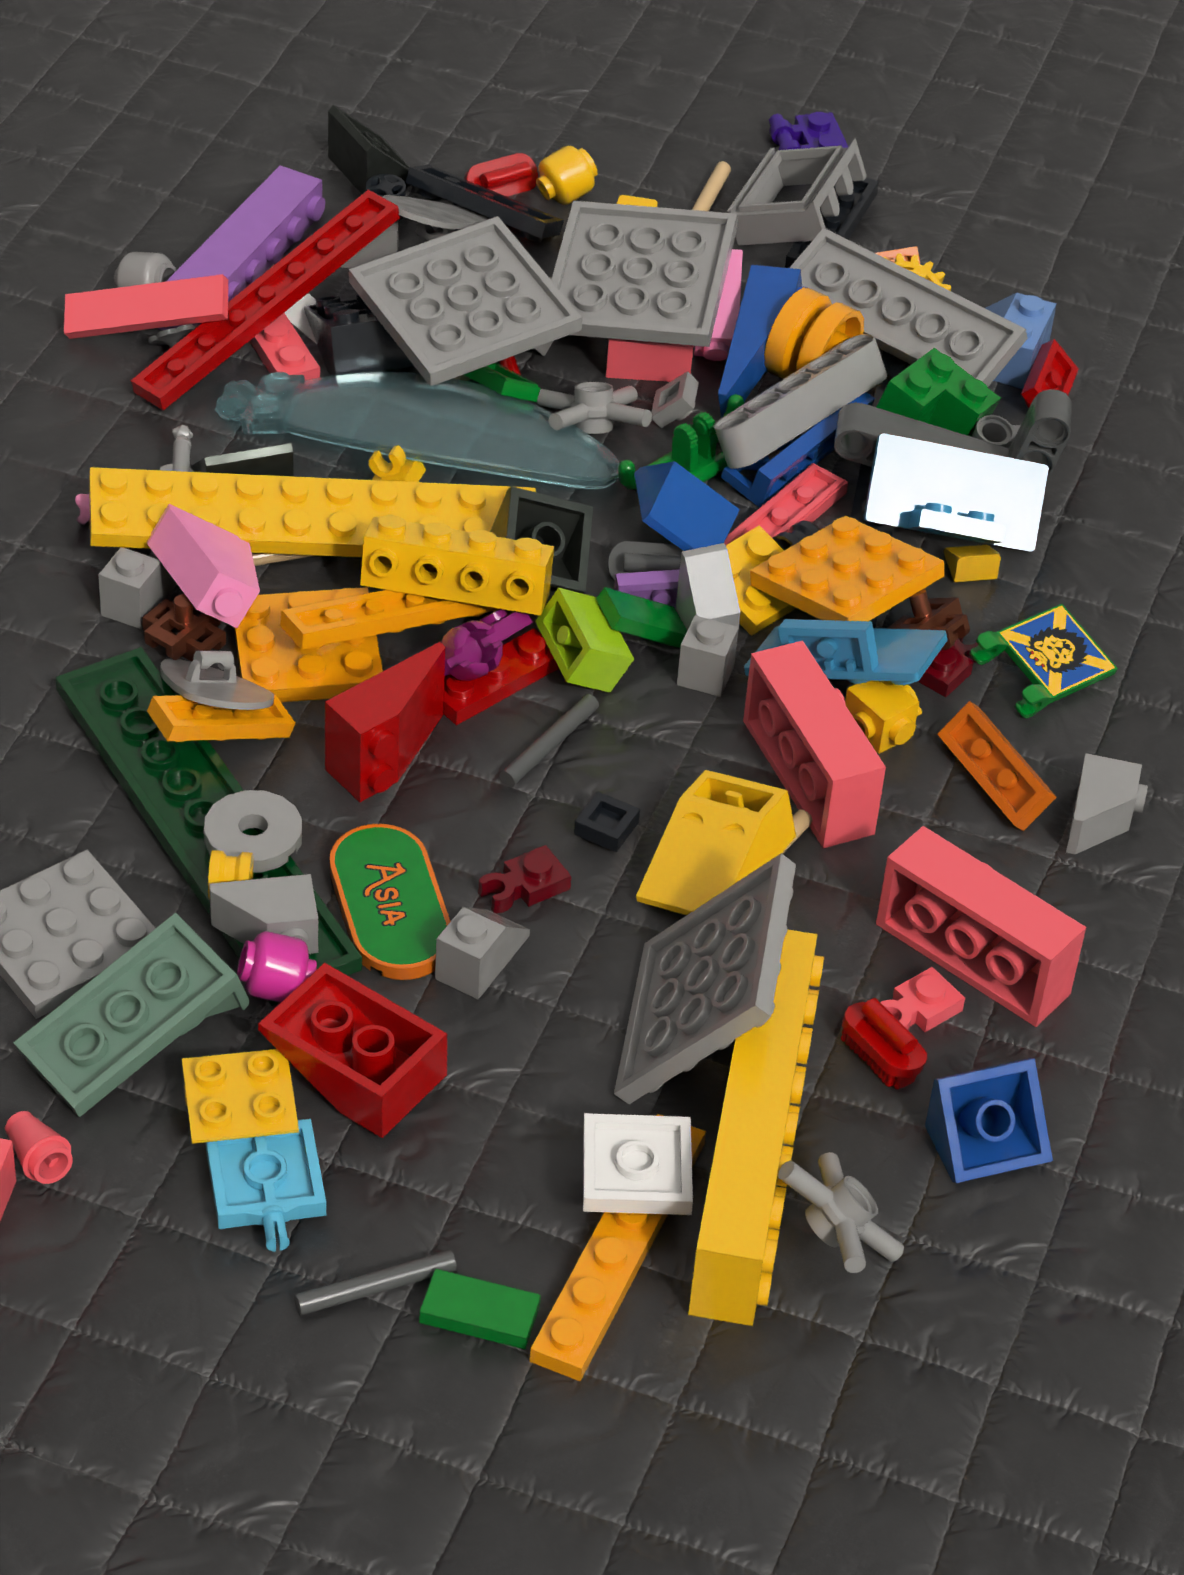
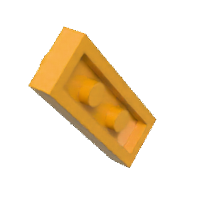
M273 693V705L264 709L239 710L214 707L188 700L181 695L153 696L147 709L148 714L165 739L175 742L290 738L296 723L275 693Z

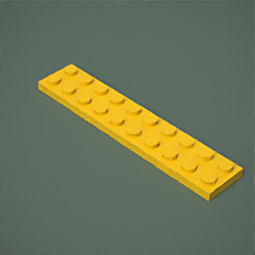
M90 467V546L150 549L147 545V540L150 538L153 529L168 504H171L237 535L241 540L250 543L252 553L362 557L364 534L374 516L394 515L411 523L424 525L442 523L454 530L466 532L485 530L490 532L505 494L511 486ZM516 487L536 492V488L533 487Z

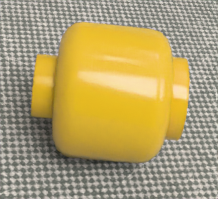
M566 145L540 161L538 166L540 178L536 179V184L545 199L550 200L554 198L562 205H569L593 189L595 185L594 177L597 176L598 172L593 159L585 149H576L574 146Z

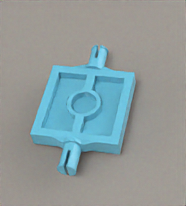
M311 1119L298 1120L299 1133L205 1142L219 1229L263 1225L266 1247L269 1251L276 1252L275 1234H277L280 1251L286 1249L290 1243L285 1222L326 1216V1197Z

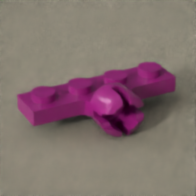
M497 609L480 619V621L472 620L450 629L441 641L446 647L445 676L451 674L459 680L471 681L495 670L499 666L503 654L502 641L533 623L528 613L512 611L507 614L506 610Z

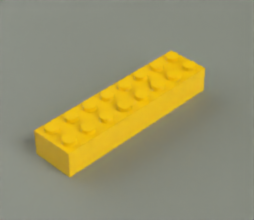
M787 929L780 959L781 970L777 977L774 995V1011L764 1025L757 1028L753 1027L735 1039L696 1249L688 1311L690 1316L753 1326L756 1305H768L787 1189L776 1187V1185L787 1187V1184L779 1179L778 1173L782 1165L792 1159L793 1147L784 1146L783 1144L794 1145L800 1107L790 1105V1103H801L806 1067L797 1066V1063L807 1064L813 1028L803 1027V1024H814L819 990L809 989V987H820L824 956L814 955L818 934Z

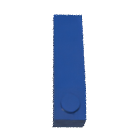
M751 265L718 392L721 418L726 411L728 398L731 395L738 394L745 401L767 370L764 353L769 333L784 304L795 292L803 288L801 269Z

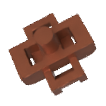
M925 589L909 597L912 612L902 616L886 628L945 630L948 640L941 650H948L954 645L955 640L965 637L970 632L967 615L962 614L958 597L928 599Z
M185 594L176 596L174 603L165 599L143 616L145 643L152 648L157 647L159 644L165 647L167 656L173 660L183 656L192 662L196 651H210L212 648L220 650L226 645V632L218 628L222 621L205 613L197 617L196 615L199 613V610H196ZM177 628L180 632L175 634L171 630Z

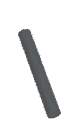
M591 694L584 695L500 772L499 776L503 784L508 787H513L599 708L597 699Z
M447 1250L295 1294V1306L298 1314L302 1316L432 1278L435 1269L454 1272L457 1270L456 1260L453 1252Z

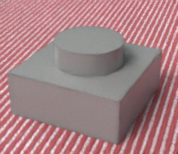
M688 371L655 392L651 414L652 420L661 428L674 420H683L695 407L699 382Z

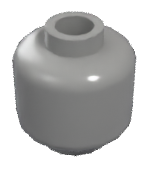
M130 252L119 263L114 274V283L116 288L166 282L177 269L171 260L162 253Z

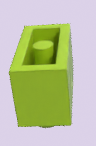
M558 588L545 606L542 615H539L535 622L567 683L610 693L623 674L626 673L634 657L621 633L611 629L597 603V597Z

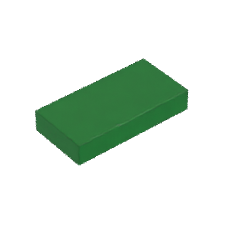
M497 363L463 374L500 395L537 402L541 389L538 387V384Z
M604 587L597 596V603L612 630L681 648V643L687 633V629L673 606Z
M435 1269L420 1309L419 1323L526 1350L540 1308L541 1295Z

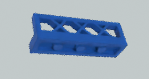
M865 392L850 403L857 402L872 406L875 398L868 392ZM841 408L809 428L798 439L793 438L776 449L783 451L771 460H769L767 455L746 467L731 469L727 466L724 468L721 478L760 508L812 463L817 464L835 450L834 442L837 419ZM742 470L757 471L754 482L749 481L740 472Z

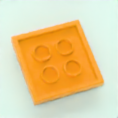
M846 515L836 519L833 523L816 533L803 538L800 542L781 553L771 556L767 561L750 570L751 586L820 620L870 621L945 576L944 560Z
M368 587L257 595L238 628L234 627L240 677L275 693L280 702L331 699L382 672L376 635L368 636L358 641L348 640L324 645L318 649L301 650L280 626L281 611L284 609L369 593Z

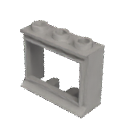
M856 138L853 139L847 148L830 146L777 150V152H775L774 148H770L727 210L728 213L737 214L738 227L735 237L738 245L813 241L819 232L825 228L822 214L824 217L839 215L840 207L836 192L839 196L852 195V181H864L867 177ZM812 184L802 201L772 203L783 186Z

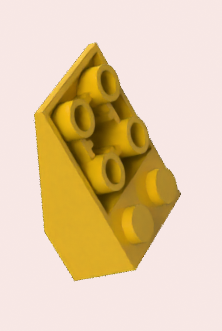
M704 770L679 798L636 894L637 902L688 915L781 854L796 837L788 790Z

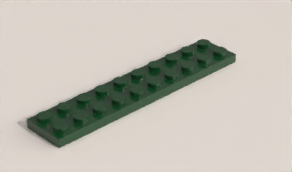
M142 647L56 676L57 692L210 915V900L208 898L210 854L204 843L205 816L214 803L229 794L244 790L208 740L175 742L165 739L148 714L147 709L153 696H174L175 693L163 680L160 672ZM249 828L243 831L244 834L252 836L265 832L258 828ZM289 855V861L279 868L261 873L253 872V879L304 874ZM314 890L318 913V953L309 954V959L316 960V970L322 964L327 963L347 976L361 971V954ZM221 931L238 958H240L244 944ZM268 1000L271 1006L279 1003Z

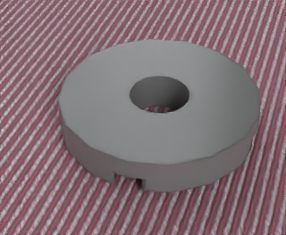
M265 790L240 791L229 794L212 805L205 816L204 843L210 856L212 850L224 851L227 856H238L242 852H253V872H265L281 867L289 861V855L294 853L295 850L297 853L302 845V818L296 806L283 796ZM249 828H258L265 831L256 836L243 833L244 830Z

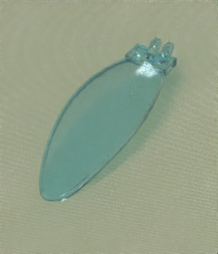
M274 372L269 375H263L257 387L247 380H239L238 382L234 380L228 384L226 383L223 395L218 398L216 408L214 409L220 416L219 418L227 419L228 421L230 419L240 421L243 434H285L286 432L372 453L379 451L382 455L387 456L394 446L399 445L404 450L408 460L582 489H605L619 479L618 466L620 462L606 446L575 425L556 431L549 425V417L553 413L526 400L500 395L484 385L455 378L430 387L420 373L359 372L305 380L304 375H288L285 372Z

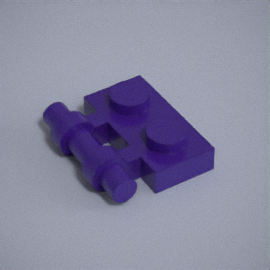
M813 112L811 114L795 115L794 125L784 120L781 114H774L769 119V134L773 142L780 146L778 150L830 146L848 147L832 112Z

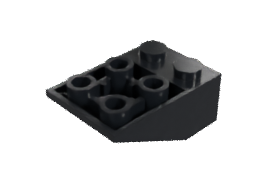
M356 293V299L341 301L339 296H325L315 299L316 305L304 306L306 317L326 369L336 378L414 366L358 293Z

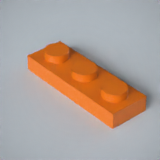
M971 701L937 734L1017 828L1024 831L1057 798L980 707Z

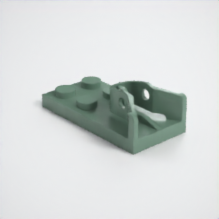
M174 913L13 1043L25 1060L78 1117H81L176 1038L198 1026L206 1017L238 1007L244 1011L249 1005V998L238 975L177 913Z

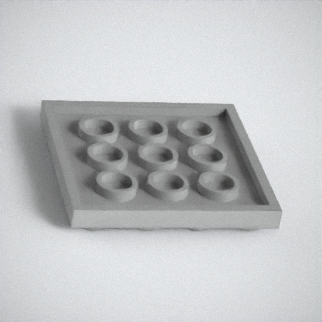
M573 201L551 279L582 316V330L570 335L709 347L738 227L737 214Z
M498 216L349 269V283L430 387L582 330V316Z
M782 853L644 943L614 1094L627 1104H631L647 1093L657 1091L666 1081L682 1071L687 1072L691 1070L703 1058L718 1049H725L734 1039L753 1027L757 1028L764 1025L771 1017L775 1008L774 995L777 977L781 970L780 959L783 941L787 933L786 923L790 900L794 892L792 886L796 864Z

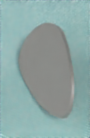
M383 196V198L398 205L400 216L417 221V236L428 241L452 233L455 229H463L489 220L483 214L456 205L404 196ZM432 226L444 229H439L435 232Z
M196 651L192 662L182 659L173 660L172 658L164 659L161 662L160 675L175 692L188 700L214 707L239 710L264 709L271 707L274 703V694L271 691L236 676V666L234 665V656L231 651ZM214 663H217L218 667H219L221 670L216 669V668H213V667H210V666L213 665Z

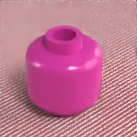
M264 931L258 934L253 941H245L239 958L237 975L240 981L244 982L248 995L281 1003L316 971L317 962L316 960L309 959V950L304 940Z

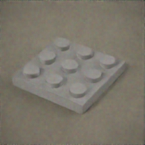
M87 849L0 890V976L35 1019L55 1010L156 928Z

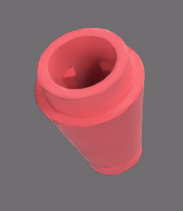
M28 1111L17 1112L8 1119L5 1125V1132L9 1140L13 1141L14 1151L25 1175L29 1179L43 1184H50L60 1180L68 1173L72 1166L73 1157L71 1145L66 1138Z

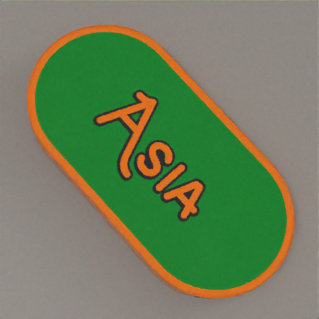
M368 824L346 832L332 847L330 853V878L349 939L361 954L362 965L370 971L372 966L374 969L382 971L383 977L394 980H411L431 974L435 971L436 939L451 921L425 846L411 832L389 824Z

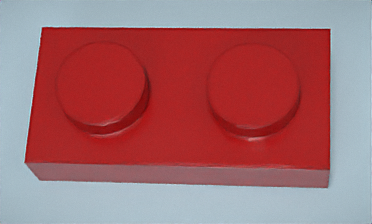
M1055 339L1041 345L1021 392L1028 407H1030L1036 395L1044 390H1060L1069 395L1079 370Z

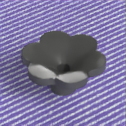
M187 324L158 332L157 335L149 337V344H165L171 348L199 325Z

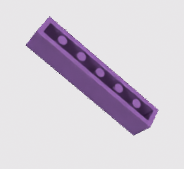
M279 166L167 281L224 274L229 280V302L264 274L274 263L279 262L290 246L302 238L303 233L314 221H318L321 218L325 209V199L322 197V180ZM179 326L163 327L158 329L166 330L171 328H177Z

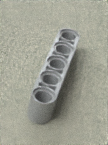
M862 334L843 341L719 419L714 424V429L727 466L731 469H737L754 464L884 381L887 373L875 336L873 334Z

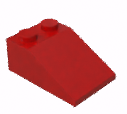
M441 642L325 701V770L358 802H362L377 793H382L397 783L442 718L446 647Z
M327 963L322 964L258 1023V1031L342 1115L381 1138L390 1132L447 1076L446 1032Z

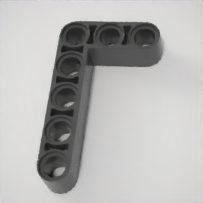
M1044 390L1037 394L1010 449L867 404L849 403L843 406L838 413L834 447L841 457L872 467L877 437L885 433L1045 464L1049 468L1047 484L1070 437L1072 402L1069 396L1060 390Z

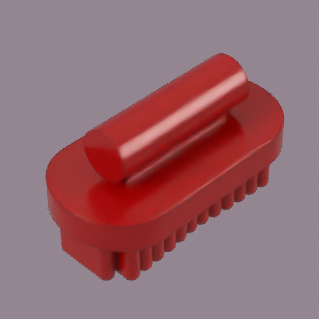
M516 153L476 164L468 169L464 179L508 197L532 190L536 186L538 170L536 164L528 155Z
M872 998L867 1002H858L847 1008L842 1020L841 1040L851 1050H854L855 1054L863 1058V1061L867 1062V1065L874 1070L875 1074H878V1078L887 1087L894 1086L898 1090L913 1083L917 1075L922 1072L927 1061V1052L918 1043V1040L877 998Z

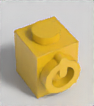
M871 680L866 683L854 684L847 688L845 705L878 754L895 745H902L914 736L917 716L922 714V709L919 707L917 695L909 684L895 685L891 681Z

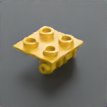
M277 1049L182 1058L185 1104L188 1108L192 1144L299 1133L289 1061Z

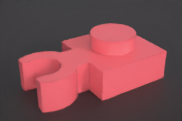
M930 967L895 987L892 1000H884L881 1003L908 1031L910 1026L916 1024L924 1032H927L962 1012L965 997L937 970Z

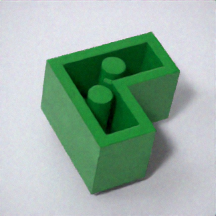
M934 347L889 381L876 408L972 437L979 419L992 415L1001 397L991 391L984 382L974 378L958 366L952 358Z

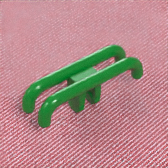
M734 394L728 398L727 408L723 417L744 404V399L741 395ZM700 412L693 417L692 426L690 424L687 425V423L677 426L673 432L672 451L647 466L675 461L702 482H706L722 472L727 467L723 452L716 455V444L719 440L714 429L715 420L712 418L713 416L706 412ZM622 460L618 466L619 482L626 489L637 490L634 475L635 465L631 460Z

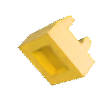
M399 445L394 446L388 454L390 463L383 459L379 450L374 451L369 459V467L375 474L372 480L419 482L426 471L419 455L406 458L404 450Z

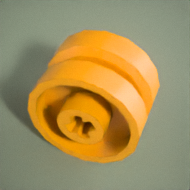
M803 287L798 290L784 304L769 333L764 353L767 370L785 379L843 341L857 335H862L864 333V317L861 311L843 303L835 302L832 304L828 296L811 288Z

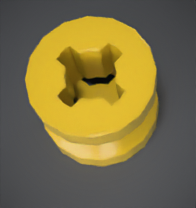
M212 850L208 875L209 900V883L253 879V852H242L238 856H227L224 851Z

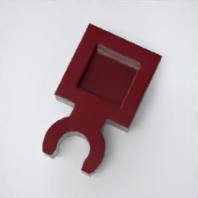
M964 637L958 638L948 650H940L917 682L947 697L972 674L973 663L976 661L969 652L972 648L979 645L977 642L971 645L963 644Z
M544 845L505 861L503 874L489 873L479 879L478 894L483 897L490 893H498L492 896L491 910L496 914L503 913L513 906L514 901L522 898L527 906L530 907L570 890L571 875L551 850Z

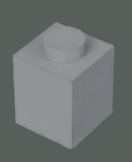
M695 615L681 643L677 685L721 697L734 669L739 627Z

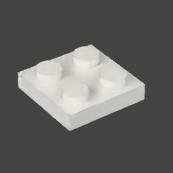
M584 1113L583 1212L692 1214L691 1117Z

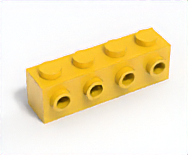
M394 515L374 516L364 534L360 585L541 616L550 594L554 546L544 545L533 538L514 540L496 537L494 533L485 530L466 532L451 529L442 523L424 525L406 522L403 518Z

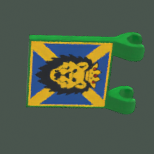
M1059 604L997 632L986 631L981 633L976 639L979 646L972 648L969 652L980 665L990 662L1003 651L1015 662L1032 683V685L1027 686L1022 691L1021 695L1024 699L1017 701L1014 705L1016 710L1026 719L1032 717L1050 703L1108 678L1118 670L1117 666L1063 604Z

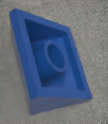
M675 461L640 467L634 473L641 516L644 523L683 551L725 542L740 510Z
M1027 1058L934 1079L925 1127L952 1182L960 1183L1053 1161L1035 1058Z

